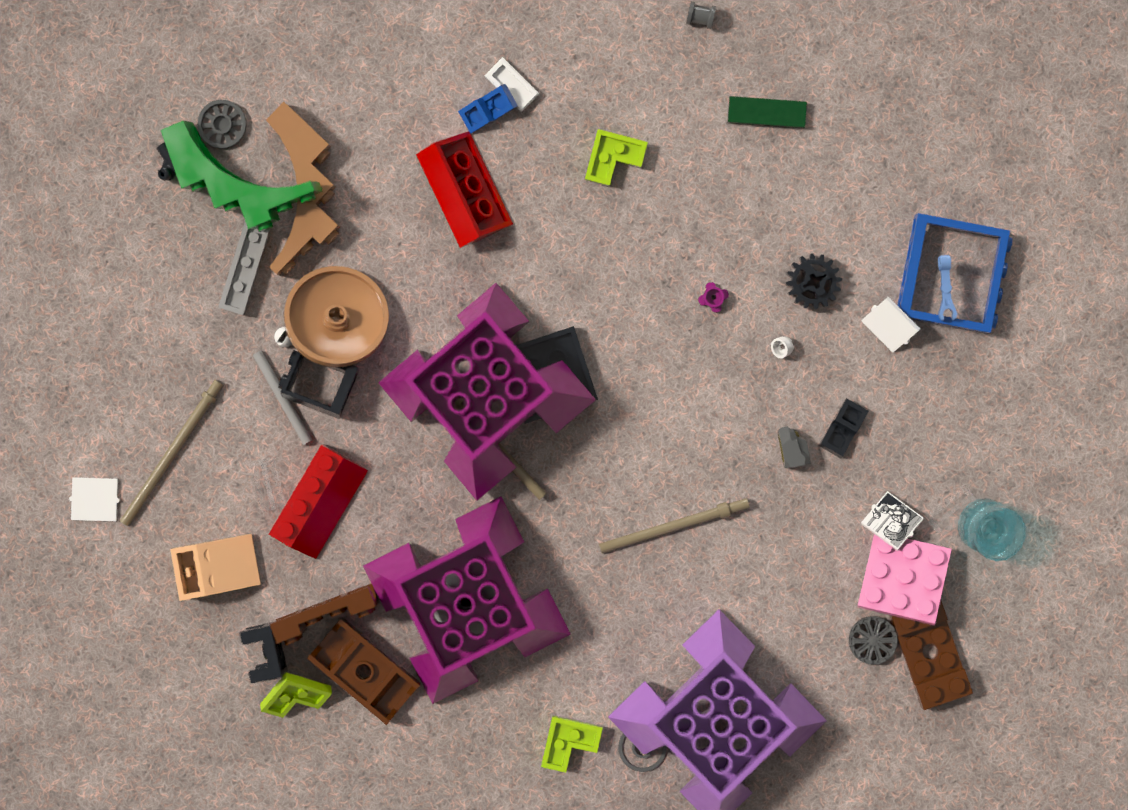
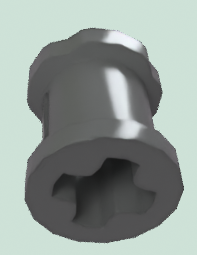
M691 1L686 24L690 25L692 22L705 25L707 29H711L716 6L709 8L695 5V2Z

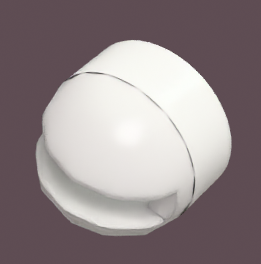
M285 327L277 329L274 335L275 342L281 347L292 345L288 335L283 343L279 341L286 331Z
M786 336L774 339L771 343L773 354L777 358L789 356L794 350L792 340ZM784 344L785 349H781L780 345Z

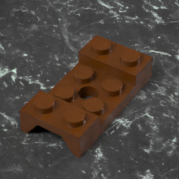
M371 583L280 617L275 622L270 623L276 642L284 641L285 645L299 641L303 637L302 634L307 630L306 626L321 621L324 614L329 613L330 617H333L349 609L351 616L358 614L360 618L373 613L376 610L375 607L378 605L379 599Z
M941 599L935 625L890 615L914 689L923 710L973 694L966 671L959 658ZM927 644H933L936 647V655L933 658H925L922 651Z
M341 617L307 659L387 725L409 697L418 689L421 682L402 666H398L361 635L362 633ZM361 664L368 665L371 669L370 677H359L357 667Z

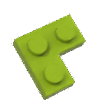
M598 129L585 180L610 187L616 162L641 168L648 142Z
M286 672L260 703L261 712L284 718L296 703L319 709L331 696L332 689L330 685Z
M552 715L541 767L566 773L572 748L597 753L603 726Z

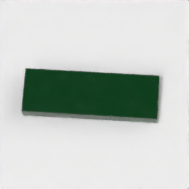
M729 96L727 123L805 128L807 102Z

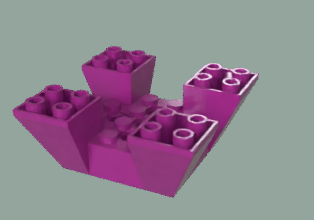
M497 283L493 284L457 315L465 329L429 360H426L417 349L378 382L410 422H413L425 410L429 409L454 438L455 441L444 462L476 501L517 468L498 444L523 422L537 412L557 434L596 401L563 360L536 371L513 344L510 338L528 324L529 320ZM463 361H469V371L460 374L458 371L459 364ZM499 364H506V374L500 377L496 376L495 368ZM479 381H486L487 389L485 392L477 394L475 392V385ZM459 398H465L467 401V405L462 411L455 409V402ZM499 400L503 401V411L499 414H493V403Z
M502 496L456 518L455 521L464 545L423 566L420 565L410 543L363 565L385 611L388 612L406 606L427 648L409 659L432 704L478 682L479 680L470 661L510 641H513L522 655L527 657L571 635L549 589L547 588L523 600L502 559L503 555L524 543ZM451 573L457 574L460 577V585L457 587L449 586L446 582L447 575ZM486 585L493 586L496 590V595L491 599L485 598L481 593L482 587ZM462 597L469 598L472 601V608L469 610L460 609L458 600ZM436 610H446L449 619L446 622L437 621L434 615ZM473 621L482 622L484 631L480 634L473 633L470 630V623Z

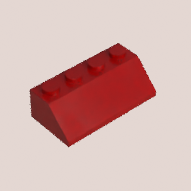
M469 131L434 142L416 154L460 248L513 225Z
M322 444L268 535L294 550L317 559L369 470L327 445Z

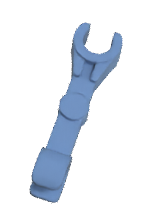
M942 255L938 257V268L941 275L940 290L942 292L938 317L941 321H944L943 312L949 309L952 312V320H955L957 311L951 299L952 286L950 284L951 257L949 255Z

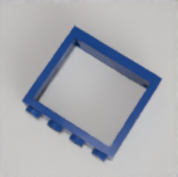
M921 213L914 215L897 306L912 320L986 334L991 333V330L996 328L998 314L995 313L996 303L1000 304L1003 289L1000 288L1001 278H1005L1008 263H1004L1006 252L1009 253L1012 247L1013 239L1009 237L1010 230ZM927 224L999 238L983 323L957 318L952 320L951 317L944 316V321H941L936 314L911 310Z

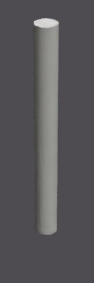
M262 350L255 353L253 357L301 442L303 445L312 441L311 436L291 401L281 396L282 389L278 388L280 382Z

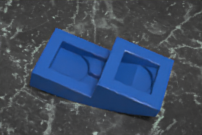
M503 84L482 98L476 99L458 112L471 134L512 111L518 105L507 85Z

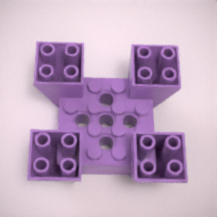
M718 609L682 644L702 666L665 702L644 681L608 716L643 754L666 744L695 774L680 790V793L697 810H736L753 793L742 781L770 753L779 746L788 756H791L827 721L791 683L773 701L767 697L742 671L755 646ZM701 699H707L710 703L709 708L703 712L696 710L697 702ZM737 700L746 701L747 705L744 711L735 712L733 710V705ZM719 718H725L728 721L727 727L724 730H716L714 728V724ZM699 737H707L709 743L707 747L699 749L695 746L696 740ZM738 737L746 739V744L742 749L733 748V741Z

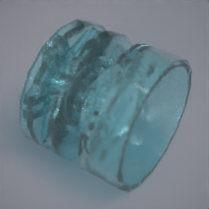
M984 498L971 502L961 512L958 521V533L962 542L970 549L987 559L1003 561L1016 555L1022 548L1026 538V526L1022 517L1014 510L998 501Z

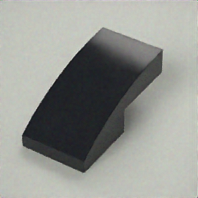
M846 398L818 446L841 459L869 411Z

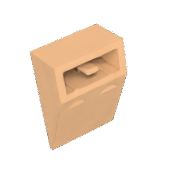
M252 534L170 549L180 601L261 585Z

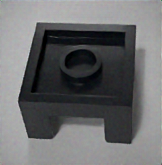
M272 622L245 628L246 630L239 632L243 645L263 641L262 650L267 663L258 664L254 670L249 671L251 684L280 678L288 672L282 642H276L270 626Z

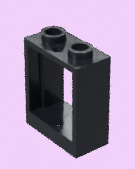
M293 350L288 365H291L288 375L283 374L278 386L279 389H282L281 396L340 419L358 376V367L354 365L329 367L344 373L332 405L328 406L291 391L303 361L307 359L299 351Z

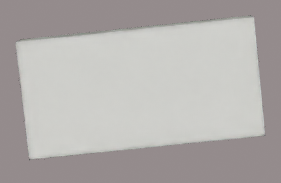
M503 57L485 75L496 88L503 84L507 85L518 105L516 108L521 113L539 95Z

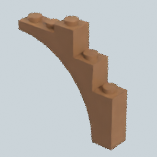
M285 102L266 121L280 136L289 152L296 174L297 185L309 181L320 182L323 192L316 194V199L308 203L301 204V201L297 202L296 216L291 233L282 251L269 266L279 276L282 273L288 274L296 265L294 260L300 254L305 256L313 248L314 245L311 242L314 239L322 246L325 243L329 245L338 237L339 233L337 230L340 228L318 206L321 202L325 205L335 195L333 190L336 187L314 167L317 162L322 164L329 157L330 152L328 150L331 146Z

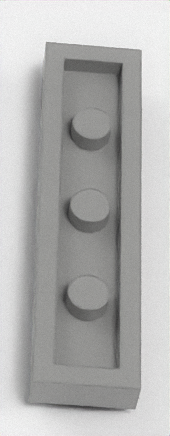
M246 222L244 223L218 308L245 315L271 229L258 232V229H248Z

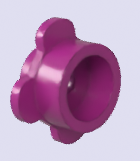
M709 282L705 286L704 294L699 296L698 301L700 305H706L713 312L717 313L721 311V305L729 297V293L726 289L721 290L716 287L715 283ZM712 295L716 296L715 300L711 299Z

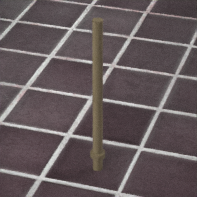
M214 380L207 392L204 391L201 396L203 398L120 519L121 523L126 526L130 525L210 404L216 402L217 399L215 397L223 387L222 383Z

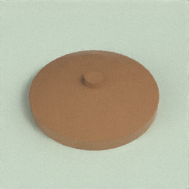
M343 266L323 267L303 276L291 289L284 310L285 329L293 346L307 359L329 367L351 366L371 356L381 345L389 321L388 305L378 285L362 272Z

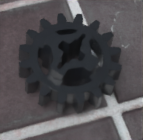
M814 253L809 254V260L801 256L799 258L800 265L795 262L791 264L794 272L788 271L786 273L787 276L791 277V281L786 282L785 286L792 287V290L787 293L788 296L795 294L796 299L794 303L797 304L803 301L804 309H807L809 304H812L813 309L817 310L819 303L823 307H827V299L831 301L836 300L833 292L841 291V288L836 286V283L842 281V278L835 275L840 269H832L833 260L824 262V255L822 254L818 260L815 259ZM811 265H819L826 271H816ZM800 270H802L804 276L802 282L797 285V276ZM810 275H812L813 278H819L821 276H824V278L817 283V289L814 285L807 286L805 288L803 287L805 284H807L808 281L811 280ZM830 279V288L825 294L824 285L826 280ZM804 291L813 293L816 299L807 298L801 293Z

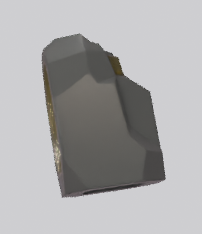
M788 426L780 428L778 430V440L784 468L811 464L807 441L799 436L797 430L790 429Z

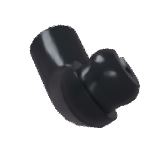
M164 142L156 148L164 159L161 170H158V176L163 181H170L174 179L176 172Z

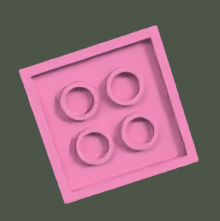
M874 534L858 608L935 625L952 549L907 539L897 551Z

